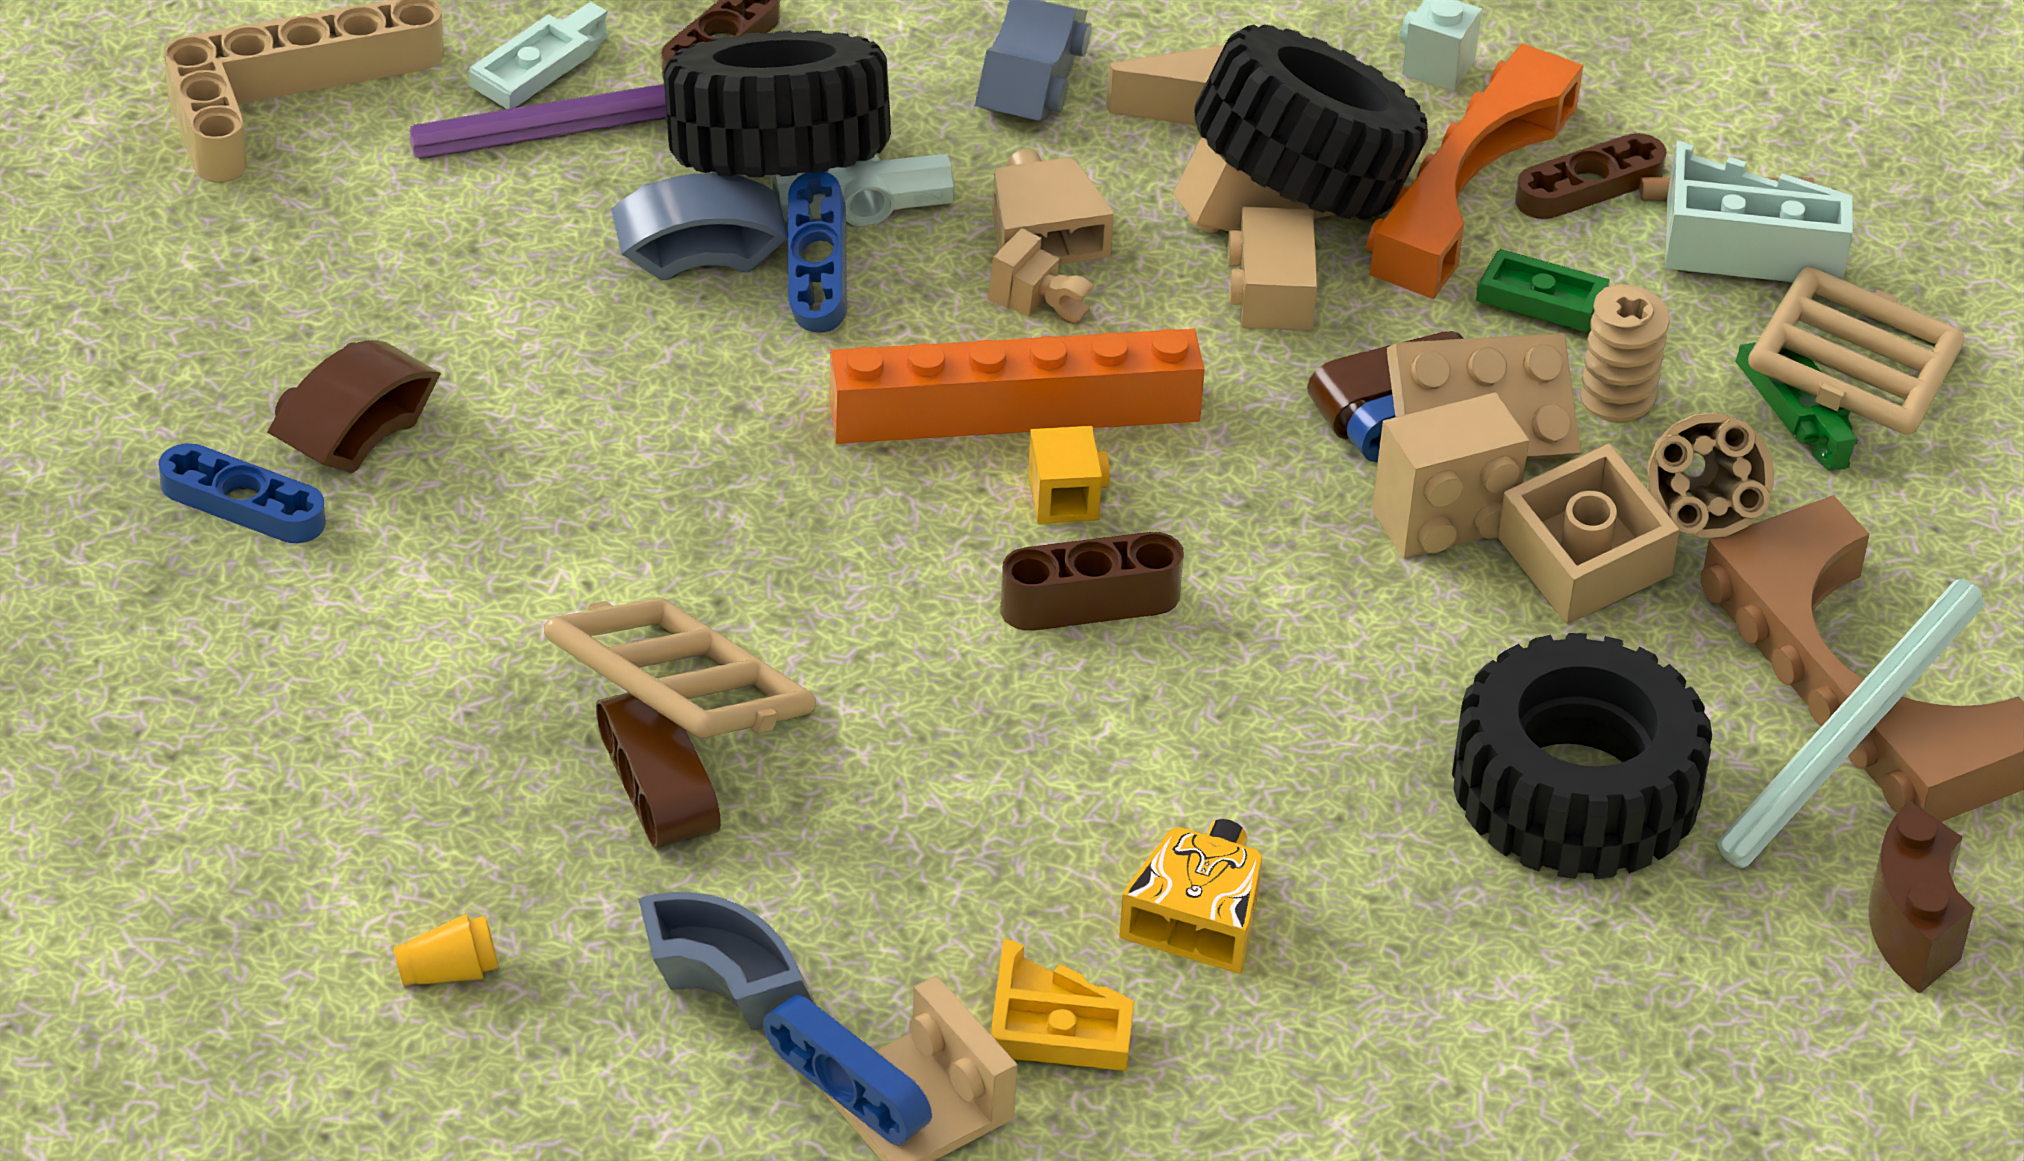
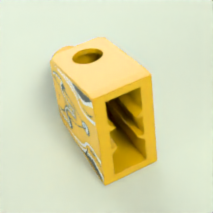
M1218 819L1211 823L1206 834L1182 827L1170 829L1123 892L1119 938L1241 974L1245 965L1258 899L1262 865L1261 853L1257 849L1245 846L1247 833L1243 827L1228 819Z

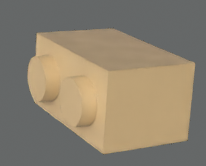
M1242 207L1240 231L1230 230L1228 240V266H1239V269H1231L1229 304L1240 305L1241 328L1313 330L1317 295L1313 209Z

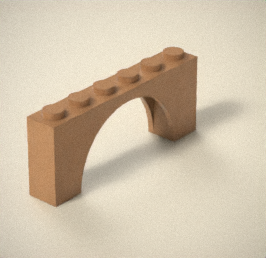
M1834 495L1751 524L1727 537L1709 539L1704 568L1701 572V584L1707 598L1712 603L1719 604L1737 624L1742 638L1749 644H1755L1772 664L1777 678L1783 684L1791 685L1808 705L1813 719L1820 726L1832 716L1864 680L1846 667L1830 651L1820 636L1813 618L1814 610L1829 594L1846 583L1860 578L1870 535ZM2017 696L1990 704L1951 706L1901 697L1848 757L1854 766L1864 769L1882 789L1887 803L1893 810L1899 812L1900 809L1911 801L1942 822L2024 790V701Z

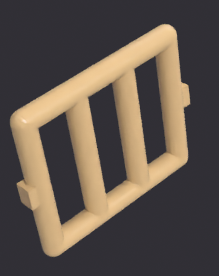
M1805 267L1797 275L1749 354L1748 362L1753 370L1816 396V403L1838 411L1839 407L1844 408L1897 432L1909 435L1916 432L1959 354L1965 337L1960 329L1899 304V298L1878 289L1873 293L1814 267ZM1814 294L1930 342L1935 347L1931 351L1813 301L1811 298ZM1799 320L1921 373L1918 378L1912 377L1797 328L1795 325ZM1781 348H1785L1902 398L1905 402L1901 407L1778 353Z
M654 598L616 606L611 605L607 601L591 603L587 611L552 617L544 625V635L549 641L698 738H708L748 728L757 734L771 731L776 722L809 715L816 707L815 696L810 691L664 598ZM658 624L672 633V635L611 647L603 645L592 637ZM700 655H706L720 664V666L657 679L640 669V667ZM747 686H754L770 696L706 711L688 700Z

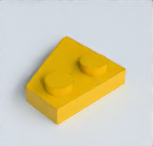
M1003 939L990 1035L1008 1055L1016 1060L1127 1071L1134 1000L1108 987L1095 986L1089 983L1082 974L1062 964H1059L1052 972L1024 958V945L1014 940Z

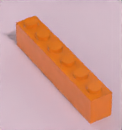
M1195 328L830 350L829 404L836 444L1030 432V429L1080 426L1105 428L1200 422L1205 368Z

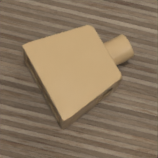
M1024 149L1014 153L1008 159L1007 166L1000 167L994 172L992 214L998 251L1023 228L1041 237L1040 249L1060 258L1059 264L1111 257L1114 213L1077 160L1067 157L1041 161L1036 151Z

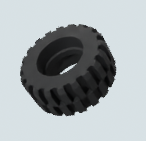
M1255 24L1249 25L1230 35L1194 107L1195 122L1200 136L1206 138L1207 145L1216 154L1223 155L1226 158V163L1234 169L1243 171L1255 183L1264 188L1267 186L1279 192L1281 197L1292 202L1299 201L1308 205L1310 209L1322 213L1325 211L1332 212L1337 217L1347 219L1353 216L1360 220L1370 219L1392 208L1428 139V125L1425 113L1420 111V105L1416 100L1408 97L1405 94V90L1395 81H1389L1375 67L1367 66L1357 60L1356 56L1343 49L1340 51L1329 46L1328 42L1315 37L1303 36L1300 32L1288 28L1280 30L1274 25L1263 24L1260 27H1257Z
M791 30L775 31V33L763 34L757 32L737 37L726 36L715 38L711 42L692 44L690 49H680L674 56H671L663 71L669 150L681 165L686 168L693 167L698 172H716L722 176L747 175V177H764L765 175H780L782 177L796 176L797 173L826 172L831 168H845L855 165L857 161H867L874 158L876 153L880 154L884 150L890 139L891 119L887 58L878 44L874 41L869 42L865 37H850L847 33L834 32L831 34L809 30L806 32H792Z
M1568 633L1566 638L1561 640H1553L1551 635L1534 638L1529 642L1528 647L1524 649L1517 644L1499 654L1497 662L1492 660L1484 665L1474 676V683L1466 689L1461 706L1452 776L1455 779L1453 790L1457 803L1464 811L1466 810L1465 818L1480 836L1486 833L1489 834L1488 843L1506 857L1511 852L1521 857V864L1533 870L1540 871L1541 867L1544 866L1558 870V877L1573 879L1577 878L1578 873H1593L1594 879L1613 878L1617 875V870L1626 868L1629 874L1641 870L1652 864L1653 856L1660 860L1679 846L1680 840L1689 835L1696 823L1711 754L1712 729L1711 722L1704 713L1705 706L1692 686L1685 688V678L1672 665L1668 664L1663 667L1658 664V658L1654 653L1642 647H1639L1637 651L1623 647V640L1605 636L1604 641L1587 639V633ZM1558 744L1583 745L1604 751L1622 763L1608 766L1578 765L1558 759L1541 748Z

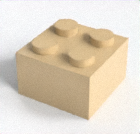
M1496 392L1384 420L1372 512L1403 559L1425 553H1439L1449 547L1482 538L1492 539L1498 537L1503 493L1523 483L1529 439Z
M1608 443L1503 493L1498 539L1554 610L1568 624L1672 576L1680 529L1611 444Z

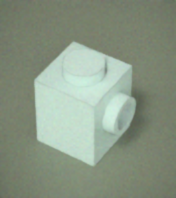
M1424 0L1416 12L1410 10L1404 18L1399 35L1400 43L1406 44L1402 75L1455 91L1475 61L1482 8L1460 2L1459 0Z

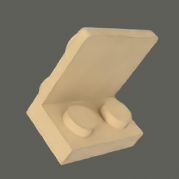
M936 975L914 986L913 1018L909 1022L910 1034L876 1050L881 1056L914 1080L922 1089L931 1106V1122L901 1145L892 1144L822 1090L824 1095L881 1161H935L1014 1120L1017 1063Z

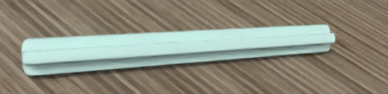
M1962 578L1955 580L1718 839L1719 854L1727 862H1730L1739 869L1749 866L1984 607L1982 591L1976 585H1972Z

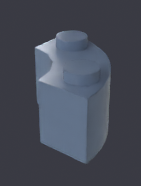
M1009 0L1000 32L993 45L986 50L975 106L1038 121L1045 120L1052 111L1061 112L1066 101L1068 77L1075 56L1084 57L1089 47L1092 25L1085 22L1087 10L1042 0Z
M697 173L664 179L641 186L636 192L611 208L621 255L661 281L668 280L681 271L703 265L729 266L741 272H750L788 239L777 192L740 175L722 176L717 173Z
M669 892L638 898L653 960L670 990L700 988L722 994L740 1008L751 1030L763 1028L765 1015L793 995H801L815 1004L813 995L787 945L767 922L752 911L724 898L694 892Z

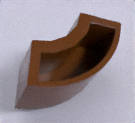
M379 340L351 342L321 362L297 387L289 388L281 395L275 408L276 417L267 433L322 465L354 473L358 470L367 454L384 437L398 429L412 428L416 425L441 373L387 342Z
M1909 801L1892 819L1883 839L1870 894L1869 922L1874 940L1886 962L1906 984L1920 994L1961 960L1974 906L1957 891L1952 880L1963 837Z

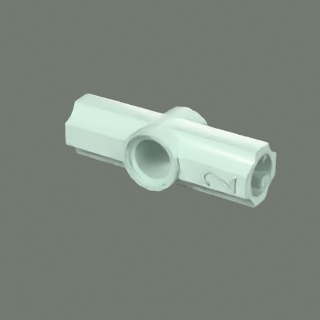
M947 154L882 161L875 155L870 160L857 161L853 166L845 168L836 167L826 171L838 180L846 203V220L854 226L880 224L889 217L892 210L953 203L954 184L952 167ZM797 173L796 176L782 177L780 175H771V189L777 192L785 222H788L789 188L793 181L804 173ZM824 194L814 195L812 204H809L813 219L822 218L820 203L825 198Z

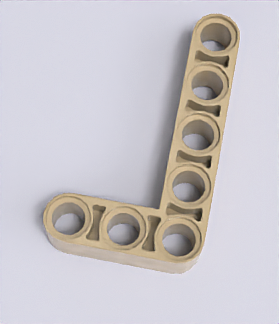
M385 0L176 38L168 43L164 49L168 99L195 172L199 177L212 182H227L236 179L244 173L247 165L243 117L238 106L240 103L422 71L435 67L444 57L442 9L439 3L435 0Z

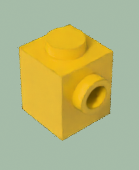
M1092 426L1030 429L1028 477L1037 524L1099 520L1101 488L1109 487L1110 469L1107 451H1097Z

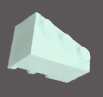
M1677 140L1667 199L1665 269L1794 282L1803 268L1814 267L1837 278L1844 279L1853 235V195L1783 173L1779 177V181L1771 180L1746 172L1747 162L1729 157L1726 165L1693 155L1694 145Z

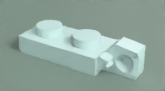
M590 1L564 20L561 18L556 19L548 14L472 65L468 71L469 86L506 109L516 108L589 58L598 49V46L608 38L606 25L607 11Z

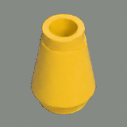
M466 913L406 941L405 944L393 947L403 986L415 983L419 985L483 980V972L499 969L486 915L469 919Z

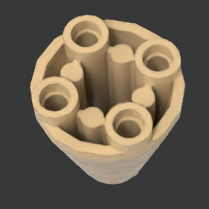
M1720 412L1693 414L1672 424L1655 443L1647 465L1648 491L1677 525L1680 532L1699 538L1727 537L1748 527L1767 510L1770 503V494L1774 486L1773 459L1763 438L1746 422ZM1694 453L1700 454L1705 461L1703 472L1695 477L1687 476L1683 471L1691 465Z

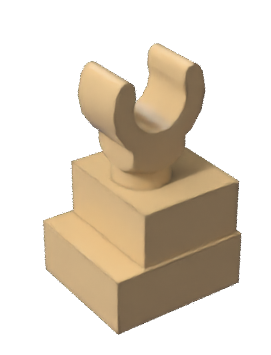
M1021 228L993 256L988 300L1026 316H1030L1046 300L1050 306L1054 307L1060 317L1068 322L1078 323L1090 310L1089 305L1080 301L1091 291L1093 284L1078 275L1069 277L1057 275L1060 258L1040 249L1042 238Z

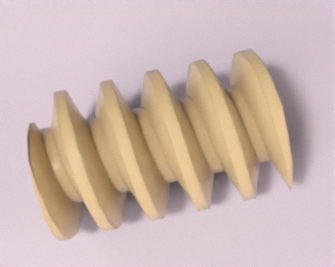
M1617 284L1605 287L1596 295L1593 304L1595 312L1590 322L1592 330L1588 337V350L1584 360L1586 367L1581 379L1583 388L1580 390L1579 395L1583 406L1591 414L1602 420L1626 422L1646 415L1654 407L1670 316L1667 306L1652 292L1634 285Z

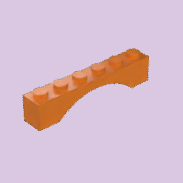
M1523 43L1517 47L1507 62L1499 61L1491 75L1489 85L1483 93L1479 91L1474 93L1468 104L1466 114L1459 124L1456 122L1450 124L1444 135L1442 145L1435 155L1429 153L1425 156L1420 165L1417 178L1410 187L1406 185L1402 187L1393 203L1391 212L1385 219L1378 218L1374 222L1366 244L1367 251L1372 252L1370 276L1434 299L1459 266L1464 221L1457 205V199L1463 188L1482 168L1502 155L1529 144L1556 137L1577 108L1583 65Z

